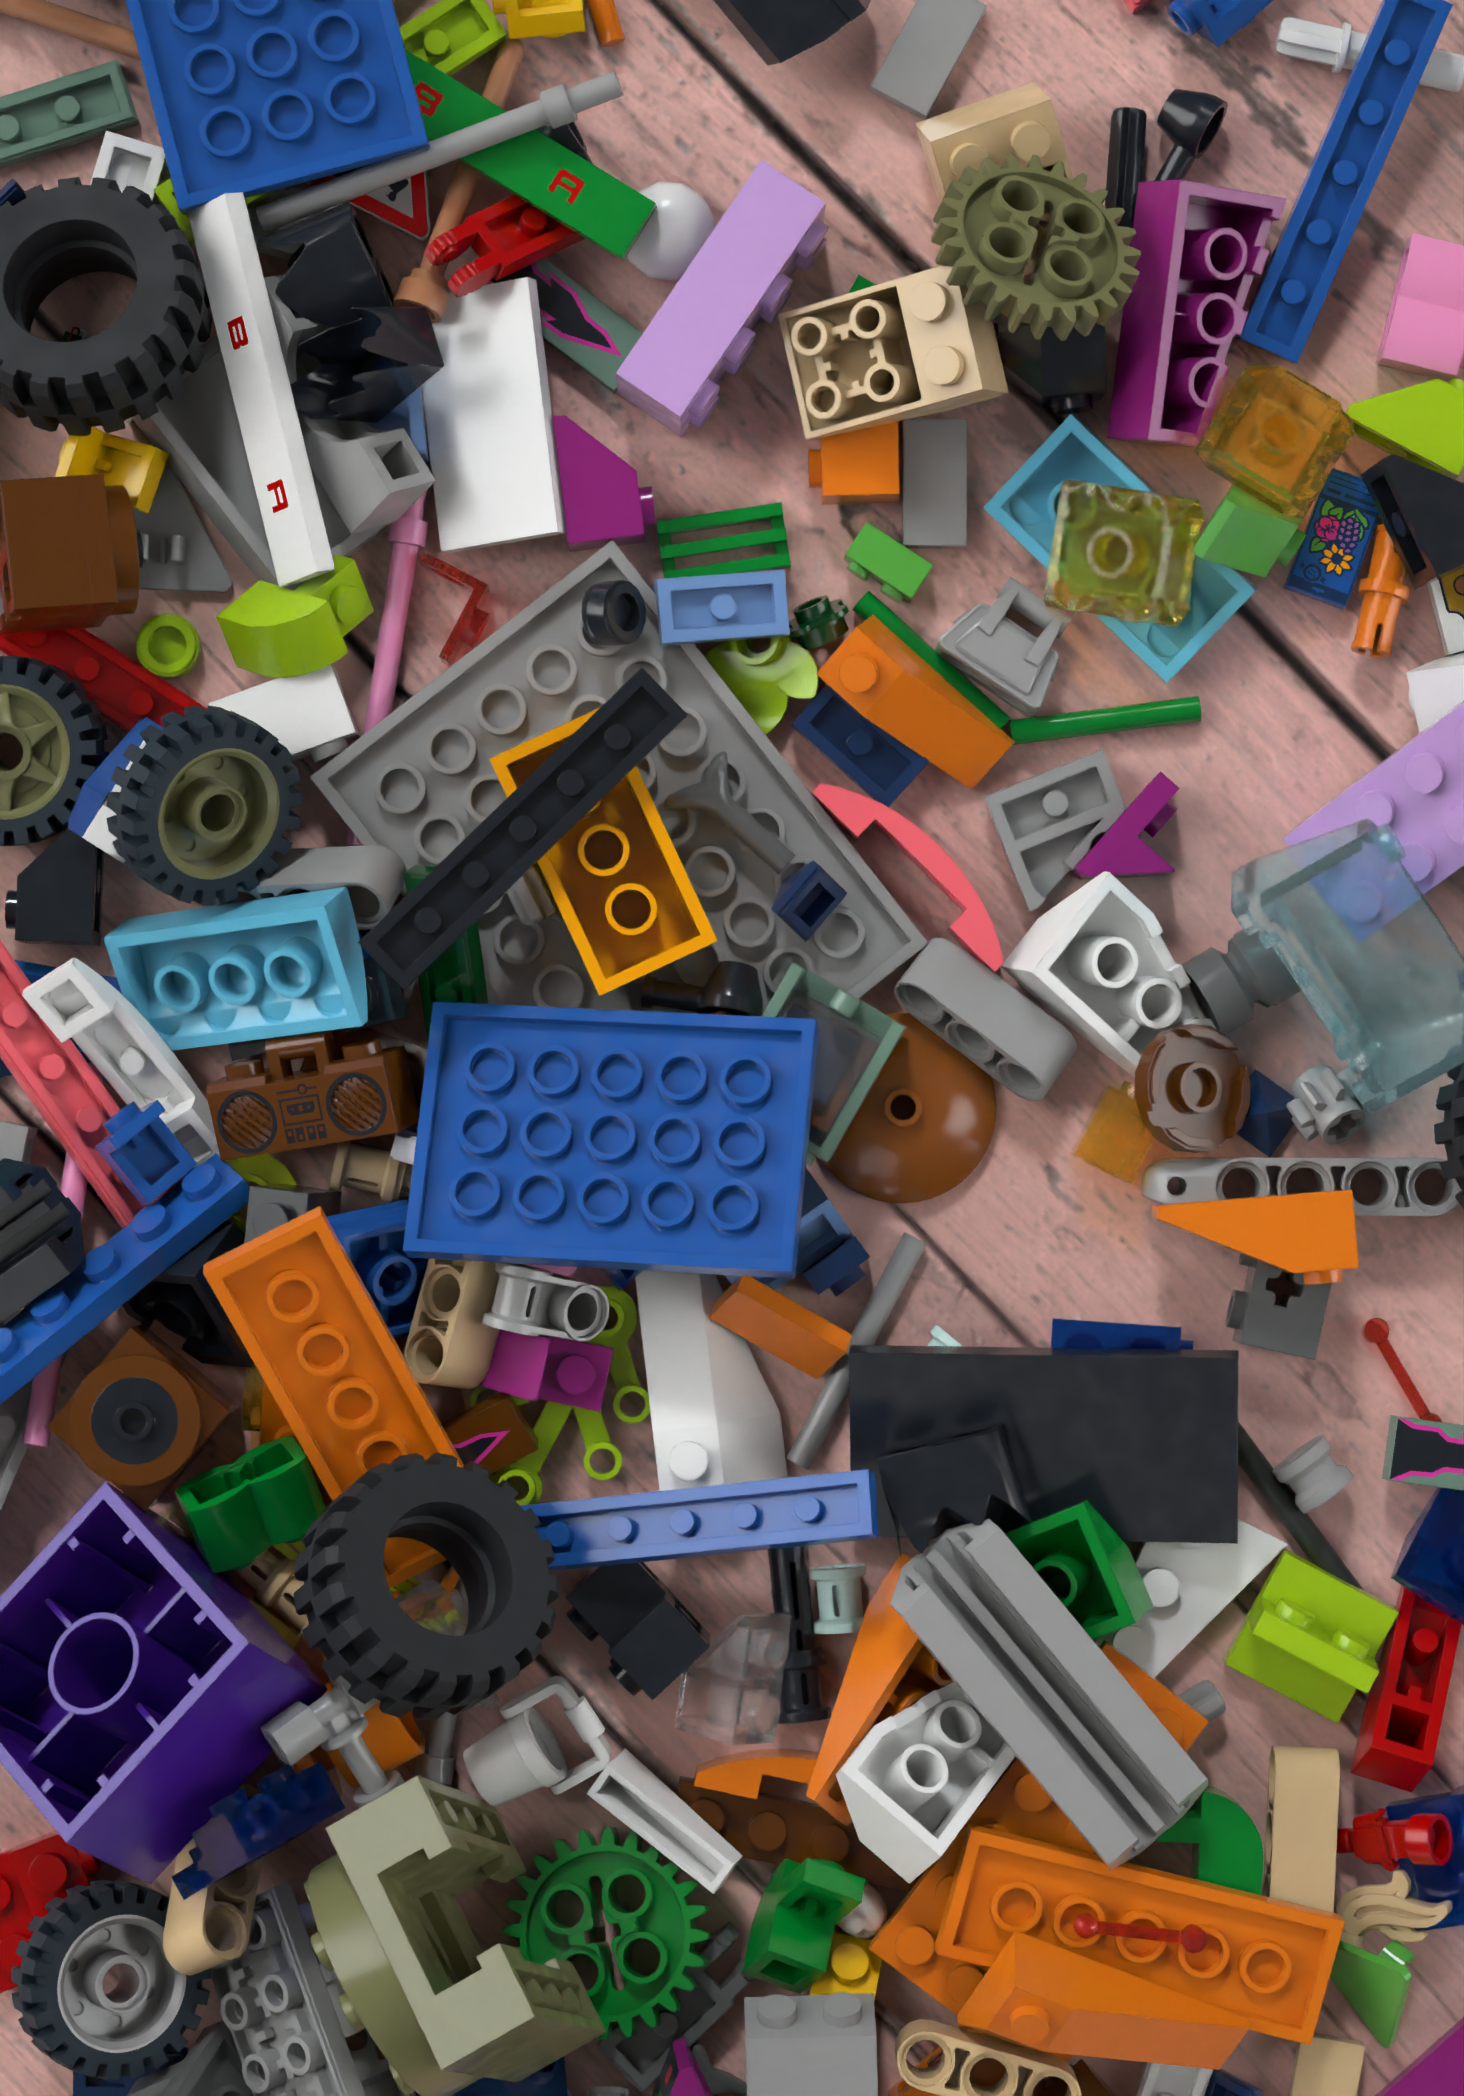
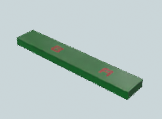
M406 50L429 142L507 112ZM536 129L457 159L623 262L657 209L656 203Z

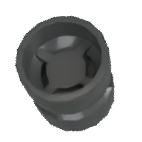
M1259 920L1233 934V938L1228 941V953L1224 954L1211 947L1181 964L1191 981L1188 985L1208 1019L1212 1020L1216 1029L1225 1035L1254 1019V1003L1257 1002L1267 1008L1271 1005L1277 1006L1300 992L1298 979L1284 952L1268 928Z

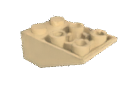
M1035 81L915 123L939 203H941L951 181H959L964 168L969 166L978 171L983 159L989 157L1001 167L1008 153H1012L1021 167H1027L1032 155H1038L1043 170L1049 172L1060 161L1064 164V177L1071 181L1074 179L1052 100ZM1044 208L1043 216L1036 227L1038 231L1037 239L1025 265L1022 281L1026 285H1028L1030 276L1037 265L1035 263L1036 252L1050 218V212L1046 208Z
M941 265L778 314L806 440L944 412L1009 394L993 321L988 322L984 319L988 305L982 301L970 305L963 303L969 288L966 285L948 286L946 283L953 267Z

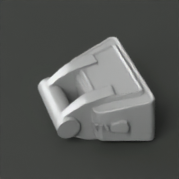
M1010 577L999 592L998 600L992 607L988 604L980 603L975 605L969 612L966 611L953 622L954 625L941 636L935 650L961 673L1025 716L1031 717L1040 709L1050 681L1053 682L1056 664L1059 663V655L1051 646L1055 638H1060L1073 618ZM1012 607L1043 628L1044 631L1038 638L1005 617L1008 609Z

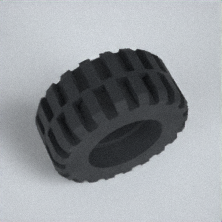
M79 177L59 179L58 187L44 190L42 184L24 191L27 197L14 206L9 201L0 206V400L3 406L18 418H26L28 416L34 427L53 432L57 431L59 424H63L68 435L77 436L90 435L91 427L103 426L106 434L125 429L124 420L138 414L142 421L159 412L156 406L158 401L165 396L170 400H174L187 386L182 376L185 371L194 373L198 370L205 355L200 342H206L211 334L212 318L208 312L210 303L204 278L184 231L179 229L174 216L162 204L152 203L149 194L134 186H126L121 193L116 180L96 177L93 178L91 185H82ZM91 272H113L137 281L133 298L121 317L110 327L92 337L72 342H55L30 334L34 316L44 299L55 288L73 277Z
M414 1453L399 1456L391 1464L382 1462L367 1471L324 1508L323 1514L311 1524L304 1536L303 1541L306 1549L297 1556L294 1570L296 1579L304 1581V1585L294 1592L296 1613L298 1615L307 1614L309 1625L302 1630V1633L309 1648L314 1649L319 1646L327 1661L321 1667L334 1681L341 1675L351 1684L348 1694L363 1704L375 1698L381 1701L379 1709L382 1713L400 1718L411 1709H413V1716L418 1720L438 1719L446 1712L456 1715L471 1709L517 1677L519 1672L530 1665L543 1649L542 1639L551 1633L556 1618L555 1610L548 1607V1605L559 1598V1578L557 1574H549L548 1565L556 1560L549 1539L541 1541L536 1531L541 1522L532 1508H529L527 1511L521 1508L514 1499L519 1493L505 1480L498 1485L489 1480L487 1477L490 1471L487 1468L472 1461L463 1468L457 1467L456 1457L440 1453L432 1454L425 1461L422 1455ZM403 1537L425 1543L441 1553L455 1568L464 1585L468 1599V1623L464 1636H449L428 1630L412 1620L401 1609L389 1589L384 1572V1549L387 1538Z

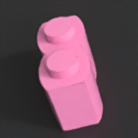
M1414 233L1407 240L1376 364L1435 379L1439 378L1448 382L1450 378L1457 376L1459 368L1464 369L1463 245Z

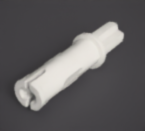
M1286 17L1282 20L1278 29L1276 52L1284 56L1332 66V72L1339 74L1342 68L1353 69L1367 33L1351 30V23L1344 22L1342 27L1339 28ZM1434 48L1418 85L1459 92L1464 80V55Z

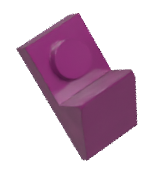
M1160 771L1071 872L1080 880L1094 879L1104 871L1110 872L1115 878L1167 876L1174 873V868L1137 836L1144 830L1153 838L1177 811V808L1169 800L1180 788Z
M500 1329L489 1370L485 1379L479 1385L535 1402L538 1399L600 1412L614 1348L587 1341H576L539 1334V1336H529Z

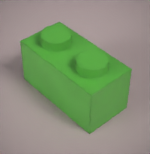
M869 522L865 523L844 556V560L849 563L847 566L848 571L864 581L871 577L883 585L880 591L897 603H900L902 598L910 603L933 567L931 563Z

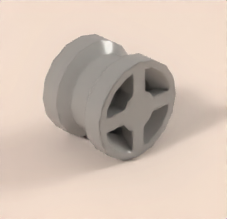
M1324 1435L1317 1436L1296 1449L1272 1471L1280 1483L1289 1484L1296 1494L1295 1504L1303 1514L1328 1501L1354 1478V1475L1347 1466L1338 1465L1330 1455L1331 1444Z

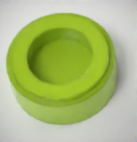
M167 613L150 618L140 628L136 638V653L141 664L148 671L163 679H177L187 675L195 668L201 656L202 644L197 630L189 621L179 615Z

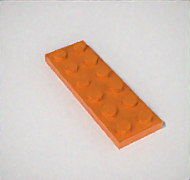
M321 1206L203 1264L204 1276L332 1501L367 1471L382 1462L391 1464L399 1456L418 1453L424 1457L425 1461L434 1453L453 1455L457 1458V1467H464L462 1460ZM403 1537L387 1538L383 1564L389 1589L447 1559L437 1550L420 1541Z
M1104 1639L1099 1646L1101 1651L1186 1752L1208 1724V1719ZM1016 1756L943 1855L926 1869L869 1943V1948L872 1952L957 2017L990 1968L937 1955L934 1949L968 1823L1098 1855Z
M968 1823L934 1949L937 1955L991 1967L1016 1930L1248 2018L1250 2031L1311 2045L1345 1921L1340 1914L1128 1862L1110 1870L1103 1860L1095 1854Z

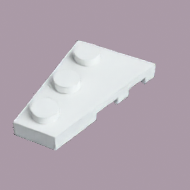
M1238 1519V1544L1142 1542L1134 1561L1154 1606L1135 1624L1095 1638L1093 1641L1099 1647L1105 1639L1155 1678L1288 1544Z

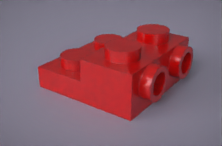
M56 1830L0 1852V1993L18 1986L11 1981L12 1966H21L23 1957L17 1955L16 1950L20 1940L29 1942L33 1932L27 1926L35 1916L44 1918L48 1914L44 1906L54 1897L62 1899L68 1897L66 1890L77 1885L91 1886V1881L97 1880L95 1873L102 1870L100 1859L67 1844Z

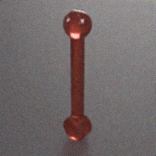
M1381 1318L1367 1320L1362 1327L1363 1337L1369 1343L1378 1346L1419 1419L1442 1422V1419L1437 1414L1429 1411L1388 1340L1390 1329L1387 1322Z
M1081 1913L1075 1918L1073 1923L1075 1933L1084 1939L1092 1938L1096 1934L1178 1943L1182 1944L1190 1953L1203 1951L1208 1943L1205 1931L1195 1924H1189L1182 1930H1172L1098 1921L1090 1913Z

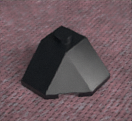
M993 322L1006 381L1038 407L1054 405L1055 414H1076L1092 410L1093 401L1103 399L1107 390L1105 327L1095 323L1090 334L1084 337L1073 326L1065 341H1061L1057 337L1052 327H1047L1041 339L1038 340L1034 338L1030 324L1021 322L1019 328L1014 333L1009 332V330L999 333L998 323Z
M225 1221L125 1302L122 1307L127 1315L147 1328H150L153 1322L157 1320L170 1331L185 1338L186 1341L181 1350L203 1364L251 1368L254 1364L203 1274V1264L244 1244L245 1234L238 1228L236 1223Z

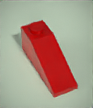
M1407 1574L1403 1580L1395 1606L1399 1614L1386 1636L1378 1662L1380 1672L1371 1686L1362 1715L1350 1773L1412 1792L1433 1766L1464 1615V1592Z

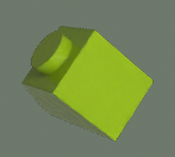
M1437 378L1352 403L1342 414L1337 426L1391 455L1394 454L1455 479L1464 466V381L1450 378L1449 382L1446 383Z

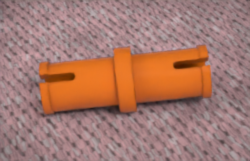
M1380 524L1376 528V540L1368 578L1360 580L1358 594L1363 597L1351 650L1364 655L1366 649H1370L1369 657L1390 658L1400 605L1407 604L1410 589L1405 586L1407 572L1384 524Z

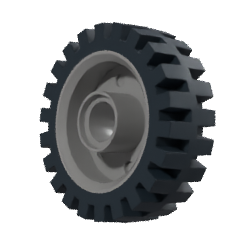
M96 1880L91 1881V1886H74L66 1890L68 1897L65 1899L54 1897L44 1906L48 1914L44 1918L35 1916L27 1926L33 1932L29 1942L24 1940L19 1942L16 1954L23 1958L21 1966H12L11 1981L17 1984L19 1992L12 1993L14 2008L23 2015L18 2021L23 2031L33 2038L31 2042L42 2053L74 2072L105 2080H120L122 2075L129 2078L145 2075L144 2067L148 2066L157 2069L168 2062L165 2055L166 2052L171 2050L179 2053L188 2043L182 2036L187 2028L196 2031L202 2018L194 2013L198 2004L207 2006L210 1991L202 1987V1980L211 1979V1968L190 1976L179 1973L166 1959L163 1950V1933L169 1904L168 1897L145 1886L116 1880V1882ZM118 1964L120 1980L111 1992L105 1994L103 1991L104 1976L112 1966Z

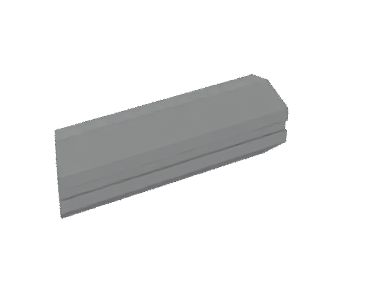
M990 1519L984 1520L982 1525L970 1523L946 1529L931 1542V1545L922 1554L918 1553L902 1567L890 1605L1110 1870L1142 1853L1162 1833L1181 1819L1209 1785L1207 1777L1005 1533Z

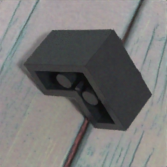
M644 1562L594 1567L567 1592L566 1599L573 1606L566 1613L567 1617L591 1642L599 1635L609 1645L608 1653L613 1657L609 1660L611 1665L608 1669L633 1696L643 1690L651 1700H654L710 1647V1633Z

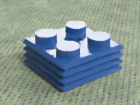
M409 1199L327 1216L394 1339L409 1335L429 1261L427 1258H409L403 1251Z

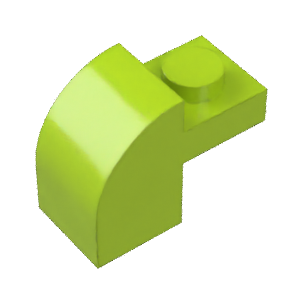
M337 554L333 557L334 570L304 581L295 590L259 580L216 615L236 667L266 677L288 678L320 670L349 653L343 637L374 611L355 559Z

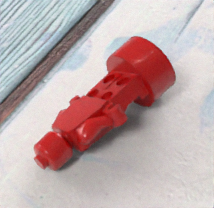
M1380 1808L1375 1813L1356 1816L1353 1819V1828H1337L1336 1853H1354L1357 1858H1361L1366 1864H1379L1390 1872L1400 1865V1862L1395 1861V1859L1409 1858L1417 1866H1442L1448 1862L1452 1853L1453 1835L1451 1826L1446 1816L1441 1813H1419L1412 1815L1406 1820L1389 1821L1388 1817H1383L1386 1809Z

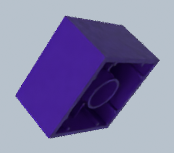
M107 1482L102 1484L0 1596V1763L67 1844L149 1884L155 1881L273 1751L260 1727L297 1700L309 1706L328 1690L223 1572H211L198 1553L194 1540L187 1532L151 1509L143 1510L125 1493Z

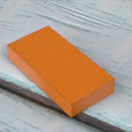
M740 1276L715 1301L709 1319L815 1379L820 1378L847 1352L852 1338L849 1332L751 1276Z

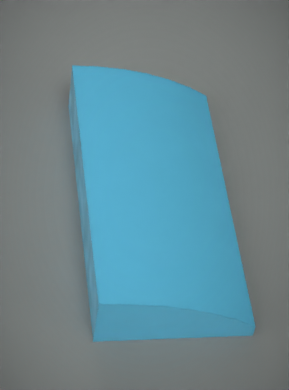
M1075 413L1070 414L983 507L1166 683L1178 673L1258 589L1240 570L1204 560L1192 553L1191 551L1201 533Z
M347 887L127 918L103 937L122 995L149 1022L172 1051L359 1027L368 1021L363 954L361 945L358 943L360 938Z

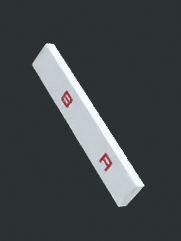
M243 192L225 193L188 212V217L279 587L297 585L334 570V562Z

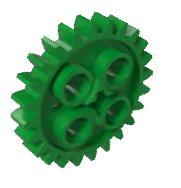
M605 1827L601 1844L597 1845L595 1837L589 1829L580 1830L578 1834V1850H575L565 1839H557L554 1843L558 1860L553 1861L543 1854H537L533 1859L541 1873L539 1878L527 1875H519L517 1878L519 1884L529 1894L526 1900L507 1901L506 1906L521 1914V1919L518 1924L503 1927L502 1933L520 1938V1947L518 1948L523 1959L541 1965L553 1958L573 1962L582 1953L590 1956L595 1961L598 1967V1978L596 1984L590 1990H587V1993L606 2030V2033L598 2036L599 2040L610 2039L615 2021H618L626 2038L637 2035V2016H641L644 2022L651 2028L660 2026L661 2018L657 2006L661 2004L672 2012H679L683 2007L674 1992L677 1987L687 1991H696L699 1987L697 1982L687 1973L689 1966H707L709 1960L702 1954L694 1951L695 1942L713 1938L712 1932L696 1928L695 1919L711 1911L710 1905H691L689 1896L696 1892L702 1884L696 1880L681 1883L677 1877L682 1869L672 1861L666 1865L662 1863L663 1854L652 1845L646 1852L642 1851L643 1838L634 1831H631L624 1845H620L616 1827ZM628 1875L636 1876L641 1880L646 1893L643 1905L634 1912L625 1910L617 1898L619 1883ZM594 1876H598L602 1882L603 1911L607 1923H618L621 1928V1936L613 1938L611 1946L617 1966L624 1978L625 1985L622 1990H618L614 1986L610 1945L608 1942H597L595 1938V1930L604 1926V1918L599 1901L591 1886V1879ZM567 1890L575 1892L584 1904L583 1916L573 1927L564 1925L556 1914L557 1900ZM643 1938L652 1941L660 1952L658 1969L649 1976L637 1971L632 1963V1950L635 1944Z

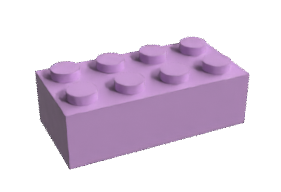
M761 159L616 372L618 395L680 437L683 436L690 424L700 429L720 400V397L717 395L720 386L717 384L727 371L735 377L751 356L756 346L753 343L756 336L754 330L761 319L772 324L787 303L792 293L788 290L793 281L790 277L795 269L800 267L807 272L823 250L827 242L824 236L829 228L824 224L826 202Z
M1464 700L1304 820L1283 838L1361 941L1464 866Z

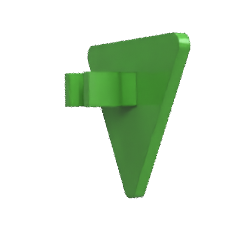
M1340 1940L1330 1978L1378 2043L1388 2048L1395 2042L1412 1979L1411 1972L1406 1966L1413 1961L1415 1954L1397 1940H1392L1379 1955Z

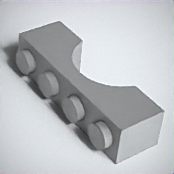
M284 273L265 277L264 280L289 382L292 384L321 365L317 358L301 351L298 345L333 328V326L305 319L281 301L276 295L275 290L279 281L286 274ZM296 409L310 467L351 534L397 522L436 481L404 427L383 431L372 428L364 422L310 419Z

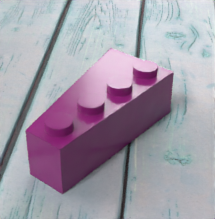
M1181 179L1138 182L1133 223L1136 235L1131 242V247L1141 251V256L1134 267L1140 273L1131 289L1130 296L1123 306L1107 438L1157 446H1203L1229 370L1224 364L1233 336H1241L1248 312L1243 310V306L1254 275L1262 274L1270 251L1264 248L1272 221H1280L1287 201L1286 198Z

